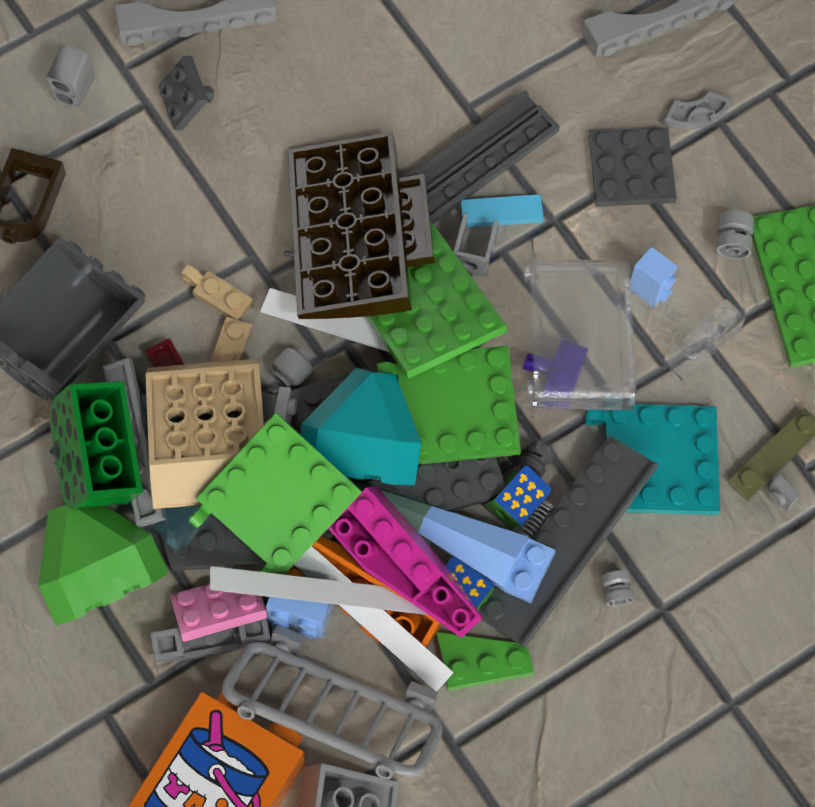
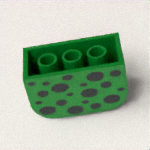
M124 381L69 384L54 398L50 411V429L63 500L69 508L127 504L142 494L143 489Z

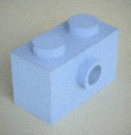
M651 247L634 266L628 289L654 308L660 301L664 303L673 292L671 287L677 280L675 274L678 266Z

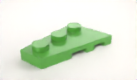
M437 632L436 636L442 663L453 671V674L446 681L448 691L531 676L534 673L528 646L522 648L518 643L469 636L461 638L458 635Z

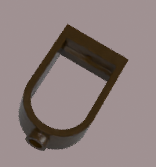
M11 148L0 176V213L17 171L49 179L50 181L39 210L31 221L22 225H10L0 219V238L4 242L9 244L26 242L36 238L45 229L66 175L62 161Z

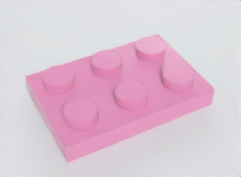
M210 584L170 595L183 642L268 618L262 596L210 590Z

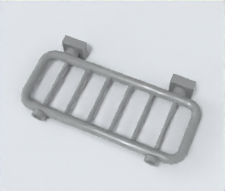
M278 624L273 631L270 644L253 642L242 649L223 681V695L227 701L238 706L237 713L241 718L251 720L255 714L376 765V774L383 779H390L393 774L406 778L421 775L426 770L443 733L441 721L432 714L438 692L411 681L404 701L298 657L304 635ZM254 654H263L273 658L251 699L235 692L234 685ZM280 661L299 669L300 672L281 706L276 710L256 700ZM305 673L327 681L306 722L283 712ZM334 684L353 692L354 695L332 734L311 725L331 686ZM359 696L381 704L361 745L339 737ZM387 707L408 716L389 757L366 748ZM417 719L428 724L431 727V732L416 763L408 766L395 761L394 758L413 720Z

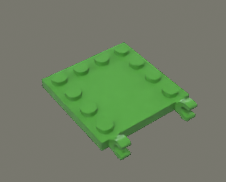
M508 345L470 349L409 379L398 364L389 362L377 363L378 373L396 374L421 440L418 465L521 454Z
M275 412L196 497L201 505L189 517L188 521L198 528L212 513L266 562L257 572H277L278 574L285 575L362 493V490Z

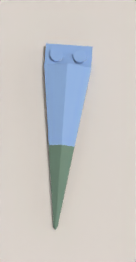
M352 481V482H353L359 489H361L362 491H363L366 487H370V486H367V485H364V484H361V483ZM381 490L419 535L451 556L459 559L504 592L530 604L532 603L556 553L554 549L534 541L528 536Z

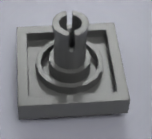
M183 55L158 86L174 130H183L206 103H211L214 98L213 88L211 86H203L192 56Z

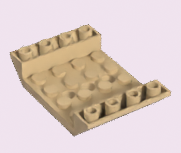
M259 359L147 368L148 447L153 509L201 505L196 497L264 425ZM232 411H238L241 413V415L237 418H230L227 416V414ZM205 413L212 415V418L209 420H201L198 417ZM174 416H182L184 418L178 423L170 421Z

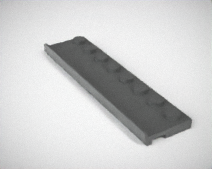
M525 90L406 177L425 174L430 220L434 224L459 206L462 200L474 195L558 133L560 126L540 105L537 106L532 101L529 93Z
M609 435L532 539L554 549L556 552L532 603L530 604L496 587L479 610L483 616L481 621L504 636L509 637L522 648H526L656 471L658 463L651 461Z

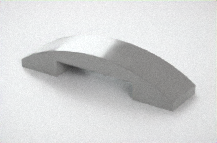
M267 618L185 642L182 640L179 628L150 633L155 662H174L212 657L242 650L246 645L253 642L265 643L271 641Z

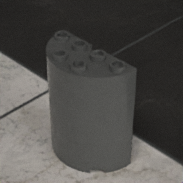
M61 237L57 239L0 301V368L35 395L45 400L50 398L52 401L62 390L75 381L145 302V294L140 288L135 285L131 287L126 284L122 276L114 270L105 272L102 270L103 264L92 255L90 257L86 256L73 241L68 243Z

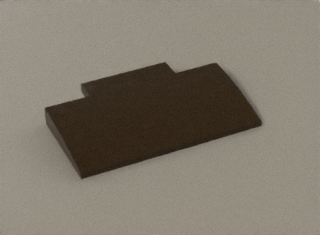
M393 131L288 149L298 319L354 318L411 311L408 267L435 263L426 177L425 174L399 178L397 149Z

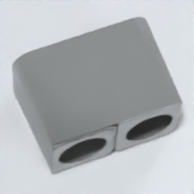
M61 45L47 74L54 100L76 108L80 107L95 79L91 60L87 53Z

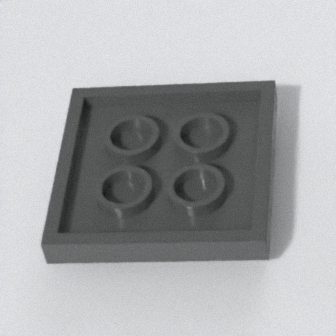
M668 127L589 131L588 139L596 207L676 202L677 196Z

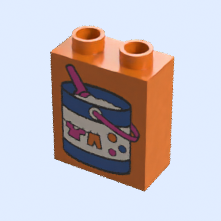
M201 692L128 807H280L305 766L304 752L298 749L303 738L296 731L273 721L266 730L251 720L241 718L237 713L238 706L227 701L223 692L220 693L217 700Z

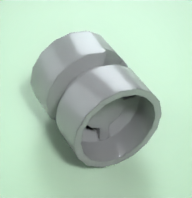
M728 210L721 213L718 226L720 234L717 237L716 252L727 259L736 260L749 257L752 253L753 215L741 210Z

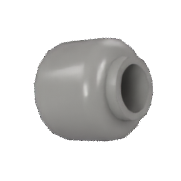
M287 347L272 363L274 371L272 376L284 387L298 388L313 371V367L309 362L312 357L301 347L298 350Z

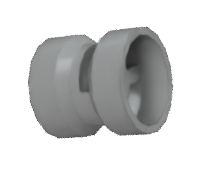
M612 571L601 576L602 585L607 591L605 595L607 606H623L634 601L633 591L629 589L631 581L629 571Z

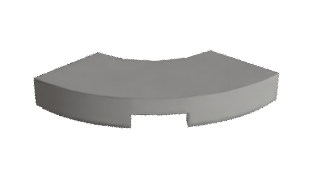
M711 90L696 101L683 102L674 100L664 118L663 125L686 130L706 127L722 118L730 109L733 100Z

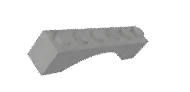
M224 0L211 7L183 12L159 9L141 1L115 5L122 46H135L148 41H164L167 38L178 36L189 37L202 32L213 33L227 28L237 29L245 25L266 24L276 20L274 0Z
M679 0L663 10L638 15L606 11L584 20L582 35L595 59L603 55L610 56L623 47L635 46L641 40L649 37H658L664 31L671 28L678 29L687 22L694 19L701 20L714 11L726 10L732 6L734 0Z

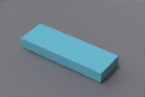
M541 194L464 199L460 204L462 219L464 213L468 214L467 228L493 226L495 221H499V225L543 223L544 219Z

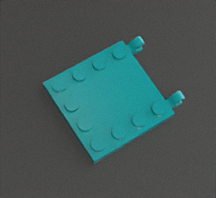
M606 403L605 411L599 408H587L585 425H605V440L610 435L651 461L658 463V468L625 513L719 515L720 487L717 406Z

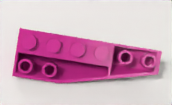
M377 486L366 487L328 528L365 571L459 637H464L483 619L481 613L450 571Z

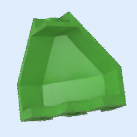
M65 504L48 510L38 587L56 625L78 619L86 615L87 611L125 597V594L139 587L141 589L147 587L169 573L151 533L137 527L136 524L107 506L69 508Z

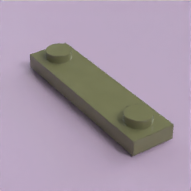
M806 408L802 409L729 479L728 484L747 502L750 501L815 438V417Z

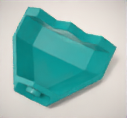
M355 368L302 423L300 434L346 477L362 480L365 478L381 480V483L394 485H415L421 440L396 374L370 372Z

